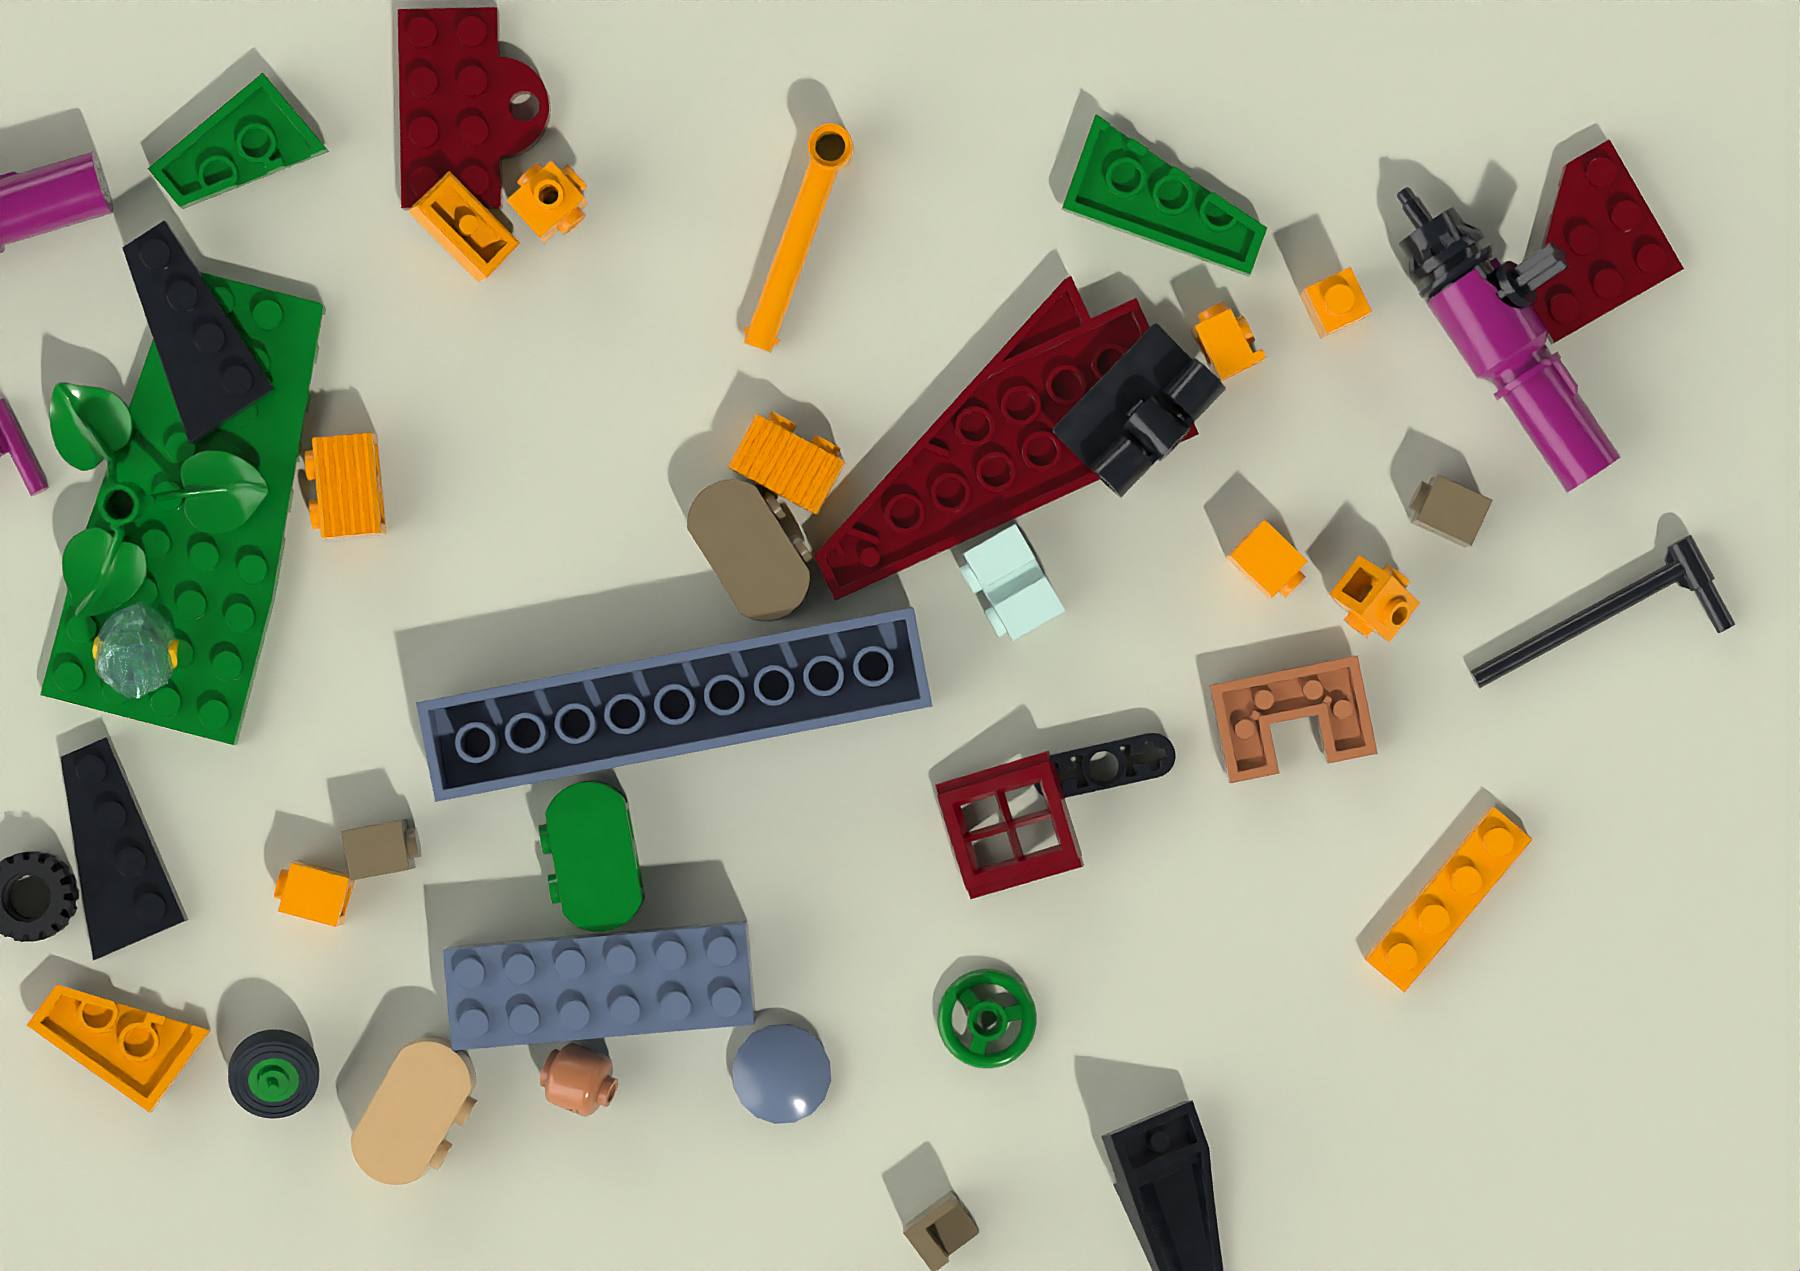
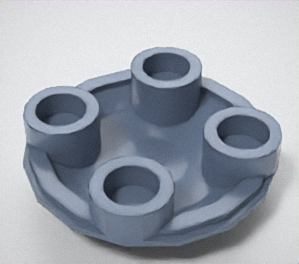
M789 1024L769 1025L751 1033L738 1049L732 1066L733 1087L741 1104L755 1117L774 1124L794 1123L811 1115L825 1100L831 1083L830 1060L822 1042L808 1031Z

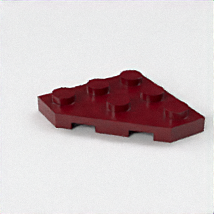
M1610 139L1570 161L1562 168L1558 192L1552 214L1549 216L1541 249L1554 242L1558 250L1562 248L1567 255L1564 259L1569 267L1537 288V299L1532 304L1548 329L1547 338L1551 345L1684 269Z

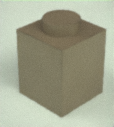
M1440 475L1431 477L1428 484L1421 481L1416 488L1409 504V508L1416 511L1410 523L1464 548L1472 546L1493 500Z
M407 819L341 831L350 881L416 868L414 858L421 857L418 831L416 827L408 828Z

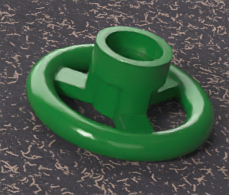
M995 969L974 970L956 979L943 994L937 1013L939 1034L949 1052L961 1062L983 1069L1002 1067L1020 1057L1030 1045L1037 1024L1036 1007L1027 988L1014 976ZM980 984L998 985L1009 991L1015 997L1018 1004L1002 1007L995 1001H981L970 988ZM958 999L969 1010L967 1022L969 1030L973 1035L970 1048H967L960 1042L952 1024V1013ZM983 1011L995 1013L997 1016L996 1024L991 1028L981 1027L977 1021L980 1013ZM1022 1019L1019 1034L1011 1045L1002 1051L984 1054L987 1043L1000 1038L1005 1033L1008 1022Z

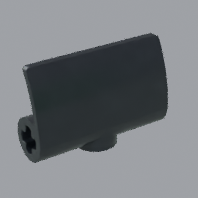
M1155 323L1054 426L1053 433L1111 491L1122 498L1157 460L1162 461L1190 432V426L1226 388L1204 364L1196 358L1192 359L1159 324Z

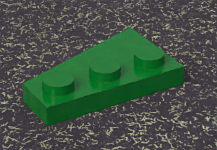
M262 72L147 169L180 208L185 209L329 151Z

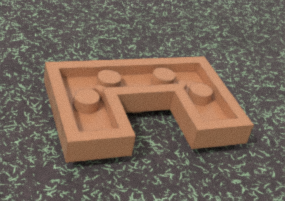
M1358 655L1209 685L1229 783L1280 774L1270 724L1317 715L1326 763L1378 754Z

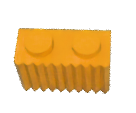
M770 411L767 419L756 414L728 468L818 516L845 466V461L837 457L841 448L817 435H814L810 443L793 433L797 426L795 423L773 411Z
M368 432L312 438L313 450H305L304 455L307 479L316 480L318 500H310L309 502L312 529H320L321 538L326 540L387 534L377 435Z

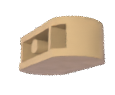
M438 1037L415 1040L400 1050L351 1136V1148L354 1158L359 1167L369 1177L384 1184L403 1185L421 1178L430 1166L436 1170L440 1168L453 1145L445 1140L454 1123L462 1127L464 1126L478 1101L470 1096L476 1086V1072L471 1059L464 1050L452 1051L451 1041Z

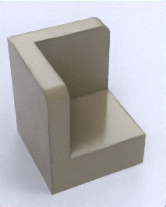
M950 1191L903 1226V1233L929 1269L937 1271L949 1262V1255L978 1235L979 1228L953 1192Z

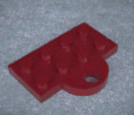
M497 7L398 9L401 208L404 211L409 210L450 171L486 209H503L502 159L524 154L532 149L543 137L551 114L550 99L546 87L535 71L526 64L512 58L500 57L499 9ZM523 94L532 95L539 102V110L536 116L527 121L518 120L511 113L513 101L516 97Z

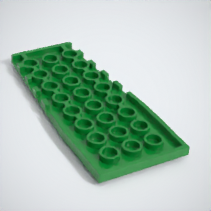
M200 272L276 388V391L193 445L189 444L154 340H152L129 405L133 418L131 439L124 448L113 451L117 460V481L119 483L125 481L134 482L142 487L146 495L184 489L185 487L180 476L181 466L184 461L202 451L221 450L237 455L252 464L268 483L269 493L247 522L238 529L225 534L204 533L194 527L184 512L186 498L147 505L145 513L139 519L124 524L125 535L123 541L138 544L147 555L148 570L145 581L139 591L121 606L109 612L90 617H77L75 615L69 591H67L40 695L230 745H237L275 602L286 540L284 538L288 513L291 511L297 462L300 460L302 430L305 413L308 412L311 395L309 390L314 363H317L318 339L322 316L325 315L326 308L321 303ZM106 470L86 529L103 528L114 536L115 531L110 528L111 523L101 516L98 508L99 497L107 488L104 482L107 478ZM98 636L108 642L105 656L111 667H104L97 663L93 657V644ZM177 639L179 640L177 666L169 669L171 657L168 649L173 640Z

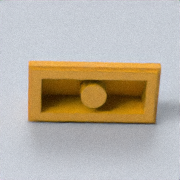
M450 171L408 210L410 215L477 281L488 278L520 244Z

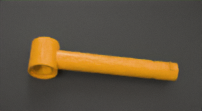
M826 123L818 126L809 137L808 152L811 160L759 298L758 307L754 312L749 328L744 327V343L768 352H772L773 348L781 341L777 339L783 322V316L787 312L837 173L848 166L853 157L854 148L849 132L844 127L835 123ZM826 135H836L845 143L844 154L835 161L823 160L816 152L819 140Z

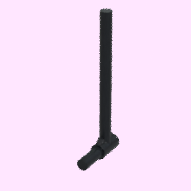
M1688 535L1667 547L1664 559L1667 565L1471 670L1470 674L1480 689L1674 583H1677L1679 587L1695 591L1717 633L1731 628L1735 625V622L1712 582L1715 579L1692 535Z

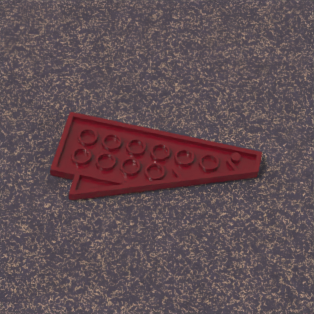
M1072 276L1064 279L814 555L834 600L837 601L1099 481L1100 479L1053 433V428L1150 328L1137 298L1090 318ZM1194 423L1190 426V432L1180 443L1199 434Z

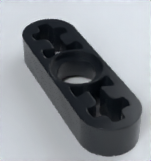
M1158 733L1141 734L1050 755L1060 770L1075 768L1071 758L1082 756L1081 772L1088 784L1087 786L1077 788V777L1063 780L1061 786L1065 798L1164 776L1173 767L1176 757L1171 741ZM1148 741H1153L1156 748L1165 749L1166 757L1159 760L1158 769L1151 770L1149 763L1146 762L1132 764L1136 775L1126 777L1127 763L1120 750L1121 746L1130 745L1129 755L1146 751L1145 743ZM1102 751L1113 754L1118 762L1117 773L1107 781L1095 779L1089 770L1091 758L1096 753ZM1040 782L1033 784L1038 793L1044 796Z

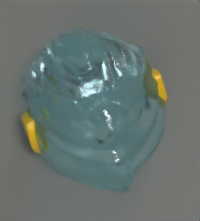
M139 601L135 605L115 612L105 621L98 637L94 640L92 649L93 657L95 658V672L117 694H123L126 698L138 699L140 696H146L148 692L156 691L167 684L168 679L172 677L173 668L177 666L179 640L176 639L171 624L157 610L144 601Z

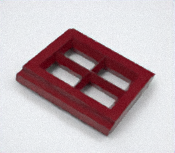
M1049 750L935 785L938 801L970 900L1084 866L1082 852ZM1040 782L1048 809L1013 819L1005 792ZM996 796L1003 822L968 832L961 806ZM1051 818L1059 845L1024 855L1016 828ZM1007 832L1014 858L980 868L972 841Z

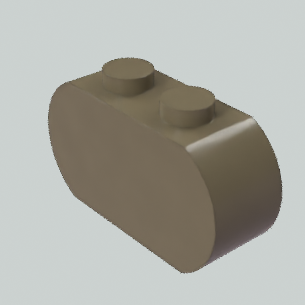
M732 479L718 481L702 490L693 501L688 513L687 530L742 615L762 622L777 621L791 615L801 606L808 594L811 573L805 563L813 557L797 533L788 538L778 521L786 515L771 491L761 496L756 486L748 482Z

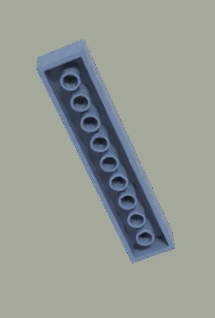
M914 607L416 702L435 802L933 707Z

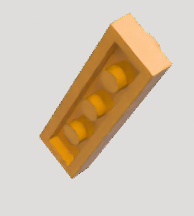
M1491 806L1364 960L1405 993L1533 839L1498 809Z

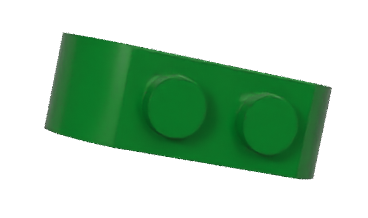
M583 781L572 784L561 790L551 800L545 812L546 824L539 825V836L543 854H552L555 873L548 875L551 901L553 904L561 903L563 915L577 927L593 932L610 931L628 922L639 911L645 899L628 799L616 787L601 781Z

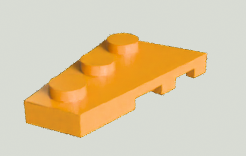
M56 984L26 1025L149 1113L154 1110L211 1032L205 1028Z

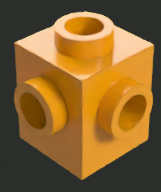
M551 160L544 167L540 163H536L529 168L517 181L521 187L506 200L539 239L545 243L559 230L563 235H566L586 217L582 210L588 205V202L581 193L588 186L568 164L560 170ZM553 193L559 194L558 199L553 204H545V199L548 195Z
M1361 555L1357 557L1329 593L1348 612L1343 620L1366 638L1373 631L1388 642L1407 623L1411 614L1420 604L1406 590L1410 581L1403 574L1388 564L1381 569Z

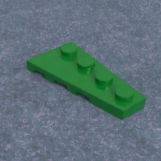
M1095 114L1061 210L1249 277L1267 227L1216 193L1208 191L1190 179L1189 175L1175 166L1172 167L1148 151L1147 147L1133 138L1127 137L1112 127L1109 122Z

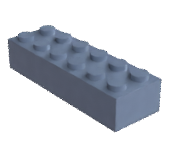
M748 920L449 946L443 950L452 1051L754 1025L756 1021Z

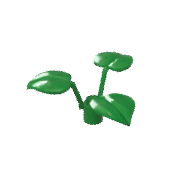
M67 382L58 383L54 387L50 402L49 419L55 447L64 461L81 471L92 470L104 458L106 459L107 478L104 482L107 488L99 497L98 508L101 516L111 523L110 528L115 531L113 536L103 528L83 530L74 535L64 549L62 557L63 577L72 599L74 613L77 617H90L109 612L127 602L143 585L148 570L147 555L138 544L123 541L125 535L123 525L139 519L145 513L147 505L186 498L184 512L194 527L204 533L225 534L238 529L247 522L269 493L268 483L252 464L237 455L221 450L202 451L184 461L180 470L184 489L146 495L142 487L134 482L125 481L119 483L117 481V460L112 452L124 448L132 436L133 418L127 404L115 393L99 387Z

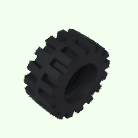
M39 851L17 853L0 861L1 935L14 938V941L35 942L56 935V933L63 930L69 924L68 921L75 915L77 910L75 904L76 900H79V891L75 889L74 883H77L75 875L69 873L67 870L69 866L65 862L55 859L56 856ZM26 875L39 877L45 881L50 889L51 899L48 908L43 914L35 918L25 917L18 913L11 901L12 887L17 880Z

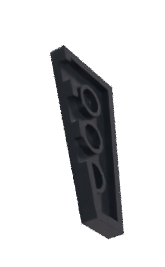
M162 221L122 247L189 444L193 445L276 391V388L168 222Z
M105 737L61 756L86 921L94 961L188 920V917L111 738Z

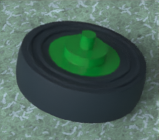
M278 1029L260 1031L244 1039L233 1052L228 1067L229 1088L235 1101L244 1110L255 1116L270 1119L288 1117L305 1108L314 1097L319 1084V1062L310 1044L297 1034Z

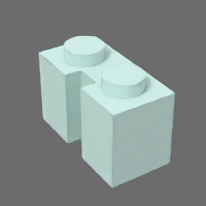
M1016 524L963 553L962 556L967 564L959 569L973 594L981 590L984 592L992 606L984 611L998 637L1007 633L1010 640L1014 641L1065 612L1063 605L1043 574Z

